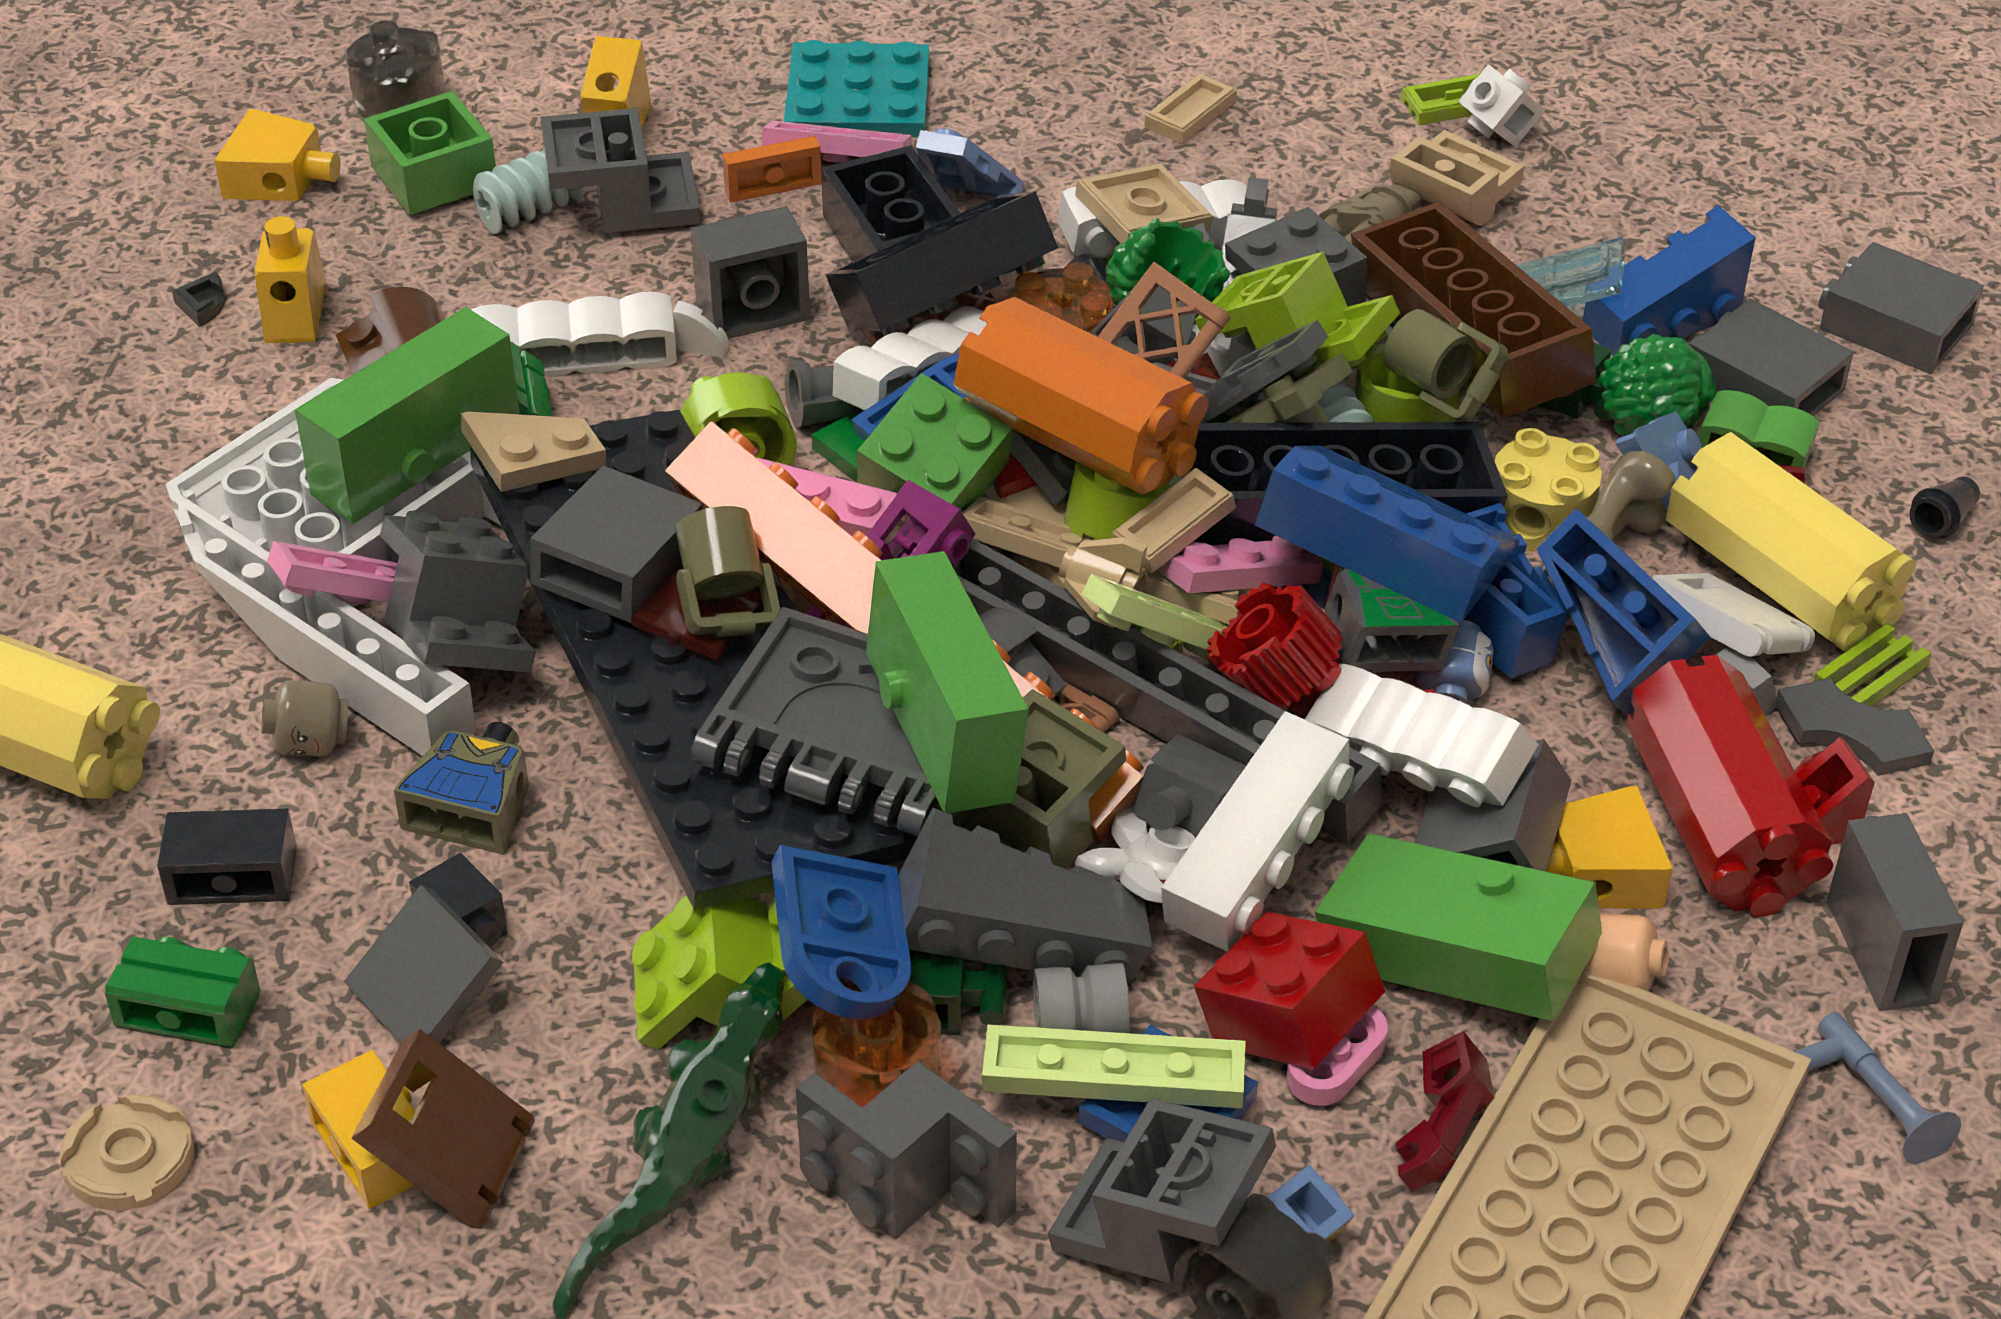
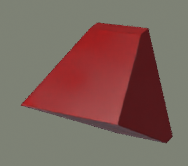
M1839 737L1825 750L1804 758L1794 770L1832 840L1831 845L1843 842L1848 820L1865 818L1875 783L1847 742Z

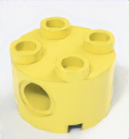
M1525 428L1518 431L1515 440L1507 443L1496 454L1495 464L1508 495L1504 506L1507 512L1505 523L1512 535L1521 534L1527 544L1526 551L1537 552L1536 548L1576 508L1586 517L1591 514L1598 499L1602 470L1598 463L1600 454L1593 445L1574 443L1565 438L1548 436L1539 429Z

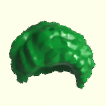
M1156 218L1148 226L1139 227L1138 230L1131 233L1125 242L1115 247L1113 256L1108 261L1106 283L1110 290V297L1117 306L1134 289L1151 264L1155 262L1212 302L1223 291L1224 283L1228 280L1230 271L1225 266L1224 253L1219 249H1215L1213 242H1203V232L1193 227L1182 229V225L1177 221L1166 223Z
M1651 334L1648 338H1635L1630 344L1621 345L1610 359L1604 361V369L1606 370L1600 374L1599 385L1605 389L1601 395L1602 400L1605 402L1604 410L1615 421L1614 429L1621 435L1634 433L1633 430L1647 425L1648 422L1676 411L1687 429H1692L1697 425L1699 417L1709 408L1716 396L1714 374L1707 361L1680 337L1671 338Z

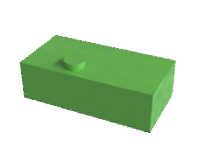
M465 307L296 408L295 415L310 495L354 524L470 451L471 445L461 431V413L485 412L520 415L510 334Z
M943 551L875 561L866 655L879 680L882 702L887 709L893 708L943 812L953 813L1015 802L1029 709L946 553Z
M1370 833L1367 834L1314 912L1316 922L1366 932L1381 980L1549 1021H1554L1597 949L1602 934L1595 882Z

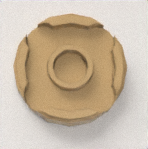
M138 1094L117 1097L118 1104L109 1105L102 1109L100 1103L86 1110L68 1128L60 1146V1162L64 1180L76 1198L97 1209L124 1211L148 1206L170 1194L187 1176L195 1156L191 1128L188 1126L186 1118L180 1109L160 1097Z

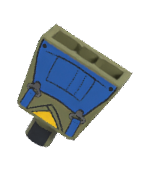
M502 722L490 723L481 737L455 730L444 732L394 789L401 830L504 855L509 847L529 785L525 754L517 746L519 743L517 732L511 726Z

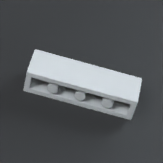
M1285 711L1162 885L1164 922L1225 951H1228L1236 943L1242 933L1248 935L1253 923L1261 917L1263 901L1272 888L1280 889L1287 881L1293 868L1294 856L1303 843L1311 844L1317 837L1324 821V812L1333 798L1341 800L1348 791L1354 775V768L1349 765V739Z

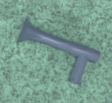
M1830 1013L1819 1023L1818 1031L1825 1038L1824 1040L1794 1051L1811 1058L1808 1072L1843 1059L1856 1074L1860 1075L1903 1125L1907 1134L1902 1149L1903 1157L1909 1163L1919 1164L1940 1156L1958 1137L1961 1129L1960 1117L1954 1112L1948 1111L1933 1114L1917 1103L1878 1060V1055L1840 1013Z

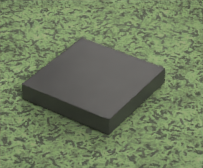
M421 884L344 982L400 1043L419 1029L440 1043L504 962L434 890Z

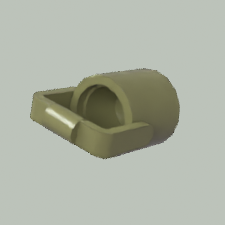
M1415 309L1403 316L1390 332L1385 344L1383 358L1385 366L1391 372L1422 389L1418 396L1419 398L1453 418L1468 422L1475 416L1480 405L1485 403L1500 377L1499 372L1507 360L1508 350L1501 343L1463 322H1460L1458 327L1455 328L1425 310ZM1476 339L1492 348L1485 363L1480 366L1466 391L1464 400L1457 410L1439 398L1445 399L1454 395L1471 376L1478 355L1477 342L1474 340Z
M719 506L703 509L682 518L675 528L683 569L677 572V586L687 629L694 635L716 634L717 637L753 635L755 630L768 629L781 609L771 566L769 563L760 562L750 513L745 508L738 506ZM759 586L764 613L747 611L716 614L715 617H700L697 599H728L745 594Z

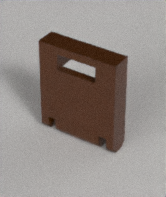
M419 1029L401 1042L351 1139L465 1224L472 1227H481L488 1222L493 1212L492 1205L498 1201L526 1142L525 1136L530 1133L535 1119L521 1105ZM430 1081L410 1122L393 1110L404 1086L410 1091L415 1092Z

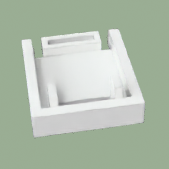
M1709 573L1653 575L1652 579L1700 623L1710 637L1745 656H1759L1763 652L1767 655L1807 652L1814 643L1815 632L1810 626Z

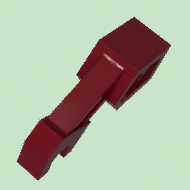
M1464 1031L1422 1051L1424 1094L1434 1104L1435 1109L1428 1122L1424 1119L1395 1142L1396 1151L1406 1161L1397 1166L1398 1176L1412 1192L1440 1179L1456 1162L1453 1154L1471 1119L1495 1098L1487 1059Z

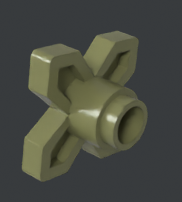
M1340 353L1318 364L1294 380L1289 373L1284 374L1261 389L1262 393L1249 403L1250 407L1233 416L1225 423L1329 422L1318 401L1323 397L1322 393L1341 382L1353 371L1343 353Z

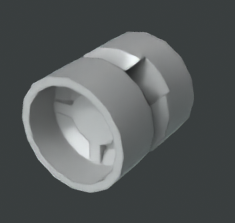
M1122 963L1087 965L1081 977H1076L1070 967L1036 968L1033 970V1004L1036 1028L1130 1033L1128 989L1125 969Z

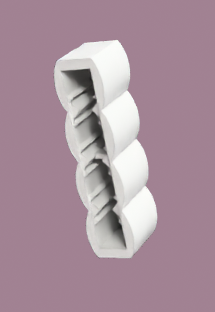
M1217 180L1203 186L1192 182L1179 181L1213 215L1210 233L1222 249L1228 214H1231L1233 203L1244 204L1247 185L1236 180ZM1076 186L1062 191L1057 222L1073 254L1076 256L1090 254L1093 258L1098 257L1101 259L1113 256L1115 247L1121 243L1075 196Z
M640 292L620 300L607 296H590L575 300L570 304L555 300H541L527 303L519 308L509 305L491 304L471 309L510 334V341L519 346L520 352L525 350L541 360L545 372L544 377L564 376L573 371L585 374L613 372L625 366L633 369L668 367L677 362L671 296L664 293Z
M972 306L961 307L950 313L943 321L938 319L926 320L915 326L908 334L901 332L891 333L878 340L871 348L857 346L845 351L834 361L833 396L863 410L868 409L937 362L949 356L959 354L961 343L968 333L972 332L979 335L987 323L979 319L984 311Z
M1339 664L1342 669L1341 674L1332 686L1322 690L1305 720L1348 738L1349 747L1380 763L1382 775H1388L1390 770L1402 773L1407 780L1424 790L1433 791L1436 786L1446 788L1454 797L1473 807H1480L1482 802L1503 806L1539 745L1521 723L1505 715L1484 708H1473L1445 695L1426 693L1402 681L1381 678L1364 669L1347 664Z

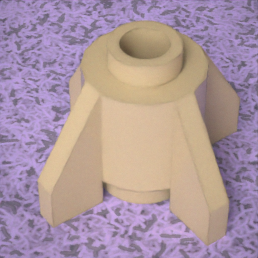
M1128 537L1089 540L1086 538L1078 547L1071 545L1066 551L1059 568V577L1065 579L1064 589L1074 597L1094 621L1114 628V626L1097 617L1100 607L1081 595L1090 575L1094 574L1143 592L1147 577H1150L1152 574L1144 567L1148 545Z

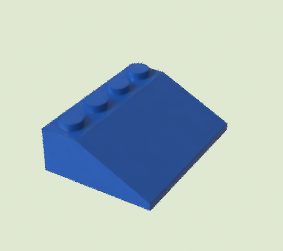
M1294 446L1273 469L1255 522V526L1345 569L1364 576L1460 624L1516 551L1521 540L1322 446Z

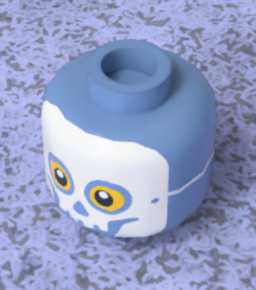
M1463 620L1461 624L1459 623L1460 626L1443 669L1416 671L1415 676L1417 684L1422 690L1433 689L1441 695L1467 704V700L1482 696L1488 689L1494 650L1491 640L1482 633L1481 628L1477 624Z

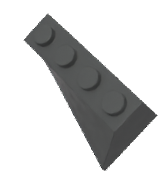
M932 808L898 875L904 926L910 950L1027 970L1070 967L1076 977H1081L1087 965L1122 963L1125 969L1127 985H1130L1153 948L1144 898L1127 889L1122 883L1080 866L1066 870L1052 864L1050 854L1031 846L1024 853L1001 844L998 833L977 826L971 832L953 824L951 814L936 808Z

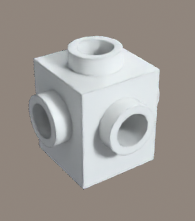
M1489 64L1473 80L1469 89L1458 101L1473 113L1467 120L1472 126L1488 138L1496 132L1513 146H1517L1545 112L1542 106L1525 94L1531 87L1530 84L1511 69H1508L1503 76Z

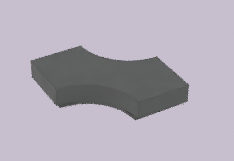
M1831 678L1778 690L1776 696L1777 707L1801 746H1829L1841 737L1847 742L1857 758L1864 763L1866 762L1877 776L1929 765L1932 760L1934 749L1909 709L1884 710L1864 705L1843 693Z

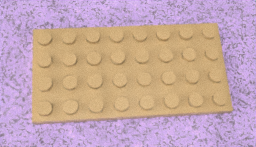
M1584 970L1554 1021L1539 1019L1494 1095L1495 1098L1490 1102L1363 1319H1684L1808 1074L1811 1058L1641 988L1597 977Z

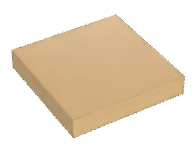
M1161 163L1077 180L1075 196L1120 243L1125 242L1131 233L1138 230L1139 227L1148 226L1156 218L1166 223L1177 221L1182 225V229L1194 227L1203 222L1209 231L1211 229L1213 215Z

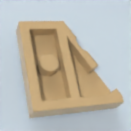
M485 412L461 413L462 433L501 492L597 470L602 466H606V449L584 418Z

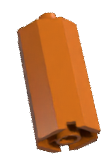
M1016 297L987 306L979 318L987 323L979 335L969 332L961 343L954 386L958 392L967 396L964 398L965 400L1012 429L1142 495L1169 483L1174 475L1178 477L1185 476L1193 467L1197 455L1194 445L1199 424L1207 412L1209 401L1207 396L1196 391L1192 382Z

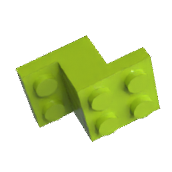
M1324 252L1238 275L1211 302L1218 308L1225 309L1231 317L1218 334L1224 333L1226 338H1231L1248 331L1256 349L1317 319L1328 335V338L1314 352L1317 360L1304 371L1291 376L1293 380L1340 353H1343L1351 368L1362 363L1367 358L1366 352L1374 343L1387 335L1385 330L1400 314L1392 295L1348 307ZM1200 315L1195 319L1199 331L1207 322Z
M685 896L678 901L674 909L654 928L645 931L633 946L632 962L634 963L635 976L634 1009L637 1018L638 1042L656 1050H659L696 1017L718 1026L719 1015L726 997L763 963L770 962L784 971L783 1020L808 1000L792 984L783 966L775 898L769 905L748 897L694 910L688 897Z

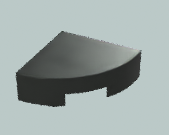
M217 272L172 290L174 303L198 327L214 319L220 313L225 303L223 283Z

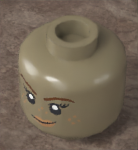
M284 681L277 689L275 700L264 699L261 734H272L273 746L280 755L312 758L327 757L333 752L335 745L345 744L348 700L340 699L337 689L329 683Z

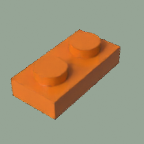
M815 136L722 154L724 187L730 203L822 184L821 147Z

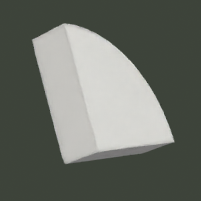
M678 301L673 310L676 350L725 358L730 345L724 330L721 327L717 329L707 318L702 316L703 310L697 306Z

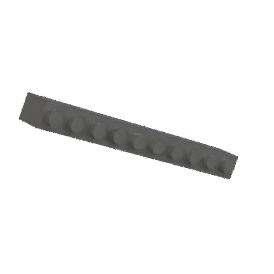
M975 539L971 540L965 557L952 566L979 616L992 608H1004L1024 618L1037 631L1030 642L1065 682L1089 696L1094 695L1114 707L1120 716L1166 742L1180 734L1247 766L1285 712L1281 708L1167 645L1147 637L1132 626H1130L1129 631H1125L1094 621L1067 590ZM1349 747V765L1354 768L1351 785L1341 800L1333 798L1324 812V821L1320 829L1347 845L1382 805L1380 763Z

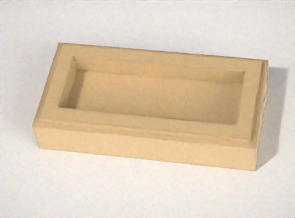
M1198 74L1145 115V128L1183 144L1236 102L1237 89L1203 74Z
M1195 468L1113 531L1112 534L1114 538L1128 537L1148 545L1144 567L1153 573L1182 551L1185 546H1188L1236 508L1234 495Z

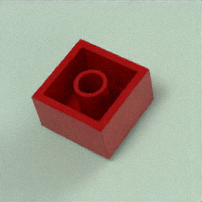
M1266 912L1261 918L1256 920L1249 934H1244L1194 985L1213 1039L1245 1041V1053L1312 1070L1320 1064L1385 993L1366 932Z

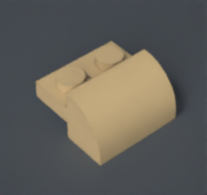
M1443 130L1431 141L1418 136L1391 158L1390 177L1393 184L1397 183L1415 190L1419 193L1422 200L1431 204L1440 201L1457 216L1478 226L1486 225L1494 218L1495 204L1523 181L1524 165L1446 130Z

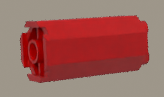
M1717 654L1702 656L1701 658L1705 665L1689 667L1685 659L1669 661L1633 689L1631 703L1635 709L1634 717L1628 714L1626 725L1708 893L1734 911L1749 909L1754 917L1774 915L1782 909L1785 903L1814 882L1825 878L1832 871L1833 862L1829 856L1832 840L1743 673Z

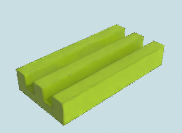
M1480 74L1404 87L1401 92V101L1404 105H1408L1409 113L1415 115V121L1418 126L1469 117L1473 113L1458 101L1469 89L1473 80Z
M1886 623L1816 672L1813 682L1831 678L1834 684L1847 695L1861 684L1873 679L1878 675L1879 671L1896 659H1902L1903 661L1853 697H1850L1857 702L1872 707L1927 668L1932 652L1924 647L1914 651L1912 649L1914 640L1906 635L1896 639L1894 637L1896 628Z

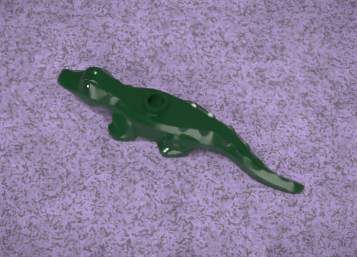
M770 962L758 966L742 984L737 986L726 997L719 1015L718 1027L709 1041L703 1040L696 1043L693 1039L683 1040L681 1043L675 1044L669 1052L666 1066L667 1078L671 1083L660 1105L639 1110L634 1119L633 1150L644 1161L638 1180L625 1200L588 1235L572 1259L552 1304L553 1314L556 1319H563L568 1316L585 1281L602 1260L621 1245L663 1220L675 1210L693 1189L703 1188L730 1167V1153L726 1148L725 1141L732 1132L737 1119L750 1111L760 1100L762 1094L761 1083L754 1074V1068L752 1067L754 1058L761 1048L766 1047L772 1041L783 1022L782 998L785 975L782 969Z

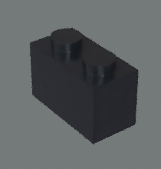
M289 808L167 812L157 864L167 905L289 901L297 851Z

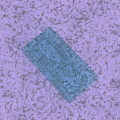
M1623 237L1520 263L1517 266L1562 304L1569 307L1622 293L1626 244Z

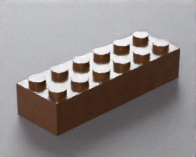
M1440 201L1351 233L1352 245L1367 257L1366 293L1373 300L1392 295L1400 312L1395 319L1397 322L1408 312L1415 309L1425 310L1455 328L1458 327L1460 322H1463L1507 348L1508 357L1499 372L1500 377L1485 401L1501 417L1505 418L1510 415L1524 413L1533 406L1557 397L1568 396L1574 393L1575 390L1596 383L1592 328ZM1476 339L1474 340L1477 342L1478 355L1471 376L1465 383L1467 386H1470L1480 366L1485 363L1492 348Z

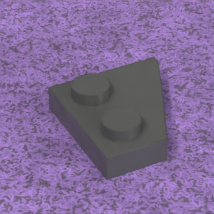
M1316 319L1237 359L1204 394L1208 397L1209 401L1208 409L1204 416L1205 419L1208 421L1246 397L1260 393L1264 386L1288 372L1290 376H1294L1311 366L1317 360L1314 352L1328 338L1319 321Z

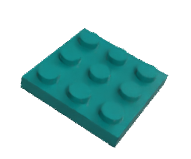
M809 40L804 43L793 42L784 122L912 135V137H919L920 130L925 131L930 59L929 44H915L909 41H902L896 44H877L866 41L824 43L819 40Z

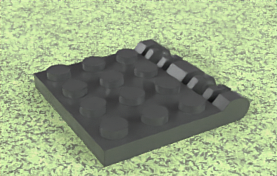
M782 607L698 731L691 749L692 762L717 769L725 758L723 765L725 773L736 777L743 773V769L750 762L755 745L768 749L770 751L762 761L759 779L761 785L775 788L778 785L779 780L782 779L786 772L790 757H793L795 759L789 768L785 781V793L824 806H828L836 794L843 774L847 775L848 779L843 784L838 805L839 811L851 815L854 814L857 807L861 804L868 783L884 787V791H882V794L877 799L874 817L875 823L887 827L890 826L899 811L905 794L907 797L899 813L897 830L917 837L932 808H937L939 804L893 708L887 709L882 702L879 680L866 655L868 634L786 607Z

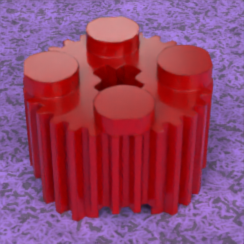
M1262 582L1259 588H1251L1249 594H1242L1239 601L1235 604L1234 607L1238 610L1237 617L1228 621L1230 625L1222 630L1223 636L1216 630L1213 637L1207 641L1209 644L1207 648L1208 657L1228 680L1284 711H1287L1293 700L1298 702L1303 694H1310L1311 688L1316 691H1322L1332 686L1342 670L1341 666L1335 661L1340 657L1338 651L1343 647L1340 643L1343 640V637L1340 635L1341 632L1301 585H1287L1284 589L1280 586L1275 590L1271 584Z

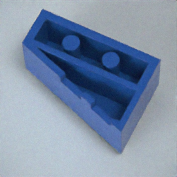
M1718 205L1706 213L1708 221L1692 232L1684 235L1679 230L1666 238L1669 246L1648 260L1639 255L1589 287L1583 321L1592 328L1593 338L1600 345L1612 349V356L1621 345L1630 344L1635 338H1648L1651 334L1661 335L1662 337L1686 338L1695 332L1715 326L1726 312H1733L1743 303L1756 237Z
M1501 503L1467 513L1512 535L1505 523L1507 512ZM1521 534L1512 535L1521 539L1518 548L1464 618V620L1477 624L1481 628L1482 633L1491 640L1494 650L1492 662L1509 678L1552 664L1569 613L1542 567H1533L1525 555L1527 544Z
M1577 508L1536 548L1565 608L1570 613L1582 637V642L1588 654L1593 659L1606 685L1605 688L1612 702L1627 717L1628 714L1633 715L1635 711L1631 703L1633 689L1669 661L1682 659L1687 661L1710 638L1700 623Z

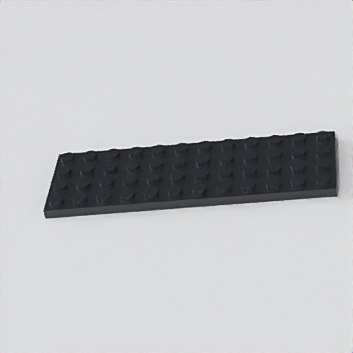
M679 409L657 411L650 415L616 421L607 420L589 425L606 449V467L680 494L676 491L665 470L695 439V436ZM470 446L471 466L509 542L513 545V550L527 565L528 580L530 582V538L599 469L501 492ZM772 571L780 609L786 607L797 611L776 574ZM677 574L632 623L531 584L694 910L773 892L774 882L771 861L780 845L881 865L907 859L918 837L897 830V821L901 807L906 799L905 795L899 811L890 826L887 827L875 823L874 817L875 805L878 797L884 791V787L868 783L861 804L857 807L854 814L851 815L839 811L838 805L843 784L848 779L847 775L843 774L836 794L829 805L824 806L785 793V781L789 768L795 759L793 757H790L786 772L775 788L760 784V767L770 750L756 745L750 762L738 777L725 773L723 767L725 758L717 769L691 761V749L698 731L767 629L755 630L753 635L717 637L716 634H692L685 624L677 586ZM759 586L745 594L728 599H697L701 618L715 617L716 614L751 611L753 613H764Z

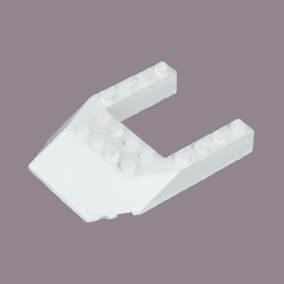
M330 378L165 484L166 491L196 569L277 658L312 682L332 684L337 689L339 698L348 700L349 707L423 756L444 732L455 730L472 735L477 733L469 682L443 665L424 664L400 637L355 609L354 607L358 604L347 602L333 593L316 591V594L313 596H305L286 589L282 585L280 578L267 563L273 541L393 562L386 555L389 545L380 537L384 515L406 517L408 511H422L438 517L440 521L458 522L462 516L479 519L485 516L501 526L471 466L470 451L354 524L310 495L295 409L343 381L342 379Z

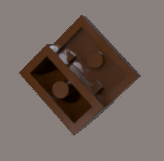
M391 287L369 295L376 311L365 318L354 321L348 328L336 334V337L352 374H355L445 320L446 317L438 303L426 292L412 287Z

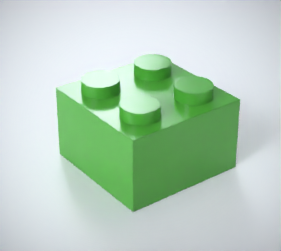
M453 91L364 118L371 167L409 215L473 195V184L477 174L485 171L492 172L494 167H496L493 138Z
M921 373L857 450V483L898 493L909 479L963 512L986 492L1009 463L1012 428Z

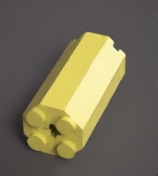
M1730 432L1701 448L1691 460V463L1696 465L1698 469L1690 480L1680 475L1672 486L1666 521L1822 636L1833 642L1844 652L1862 641L1865 636L1877 630L1879 626L1882 627L1886 623L1892 626L1901 617L1905 608V603L1901 598L1905 594L1908 580L1915 570L1916 561L1900 552Z
M0 634V766L83 798L110 799L118 789L125 792L130 791L142 776V759L150 734L156 728L160 718V707L157 703L148 700L145 687Z

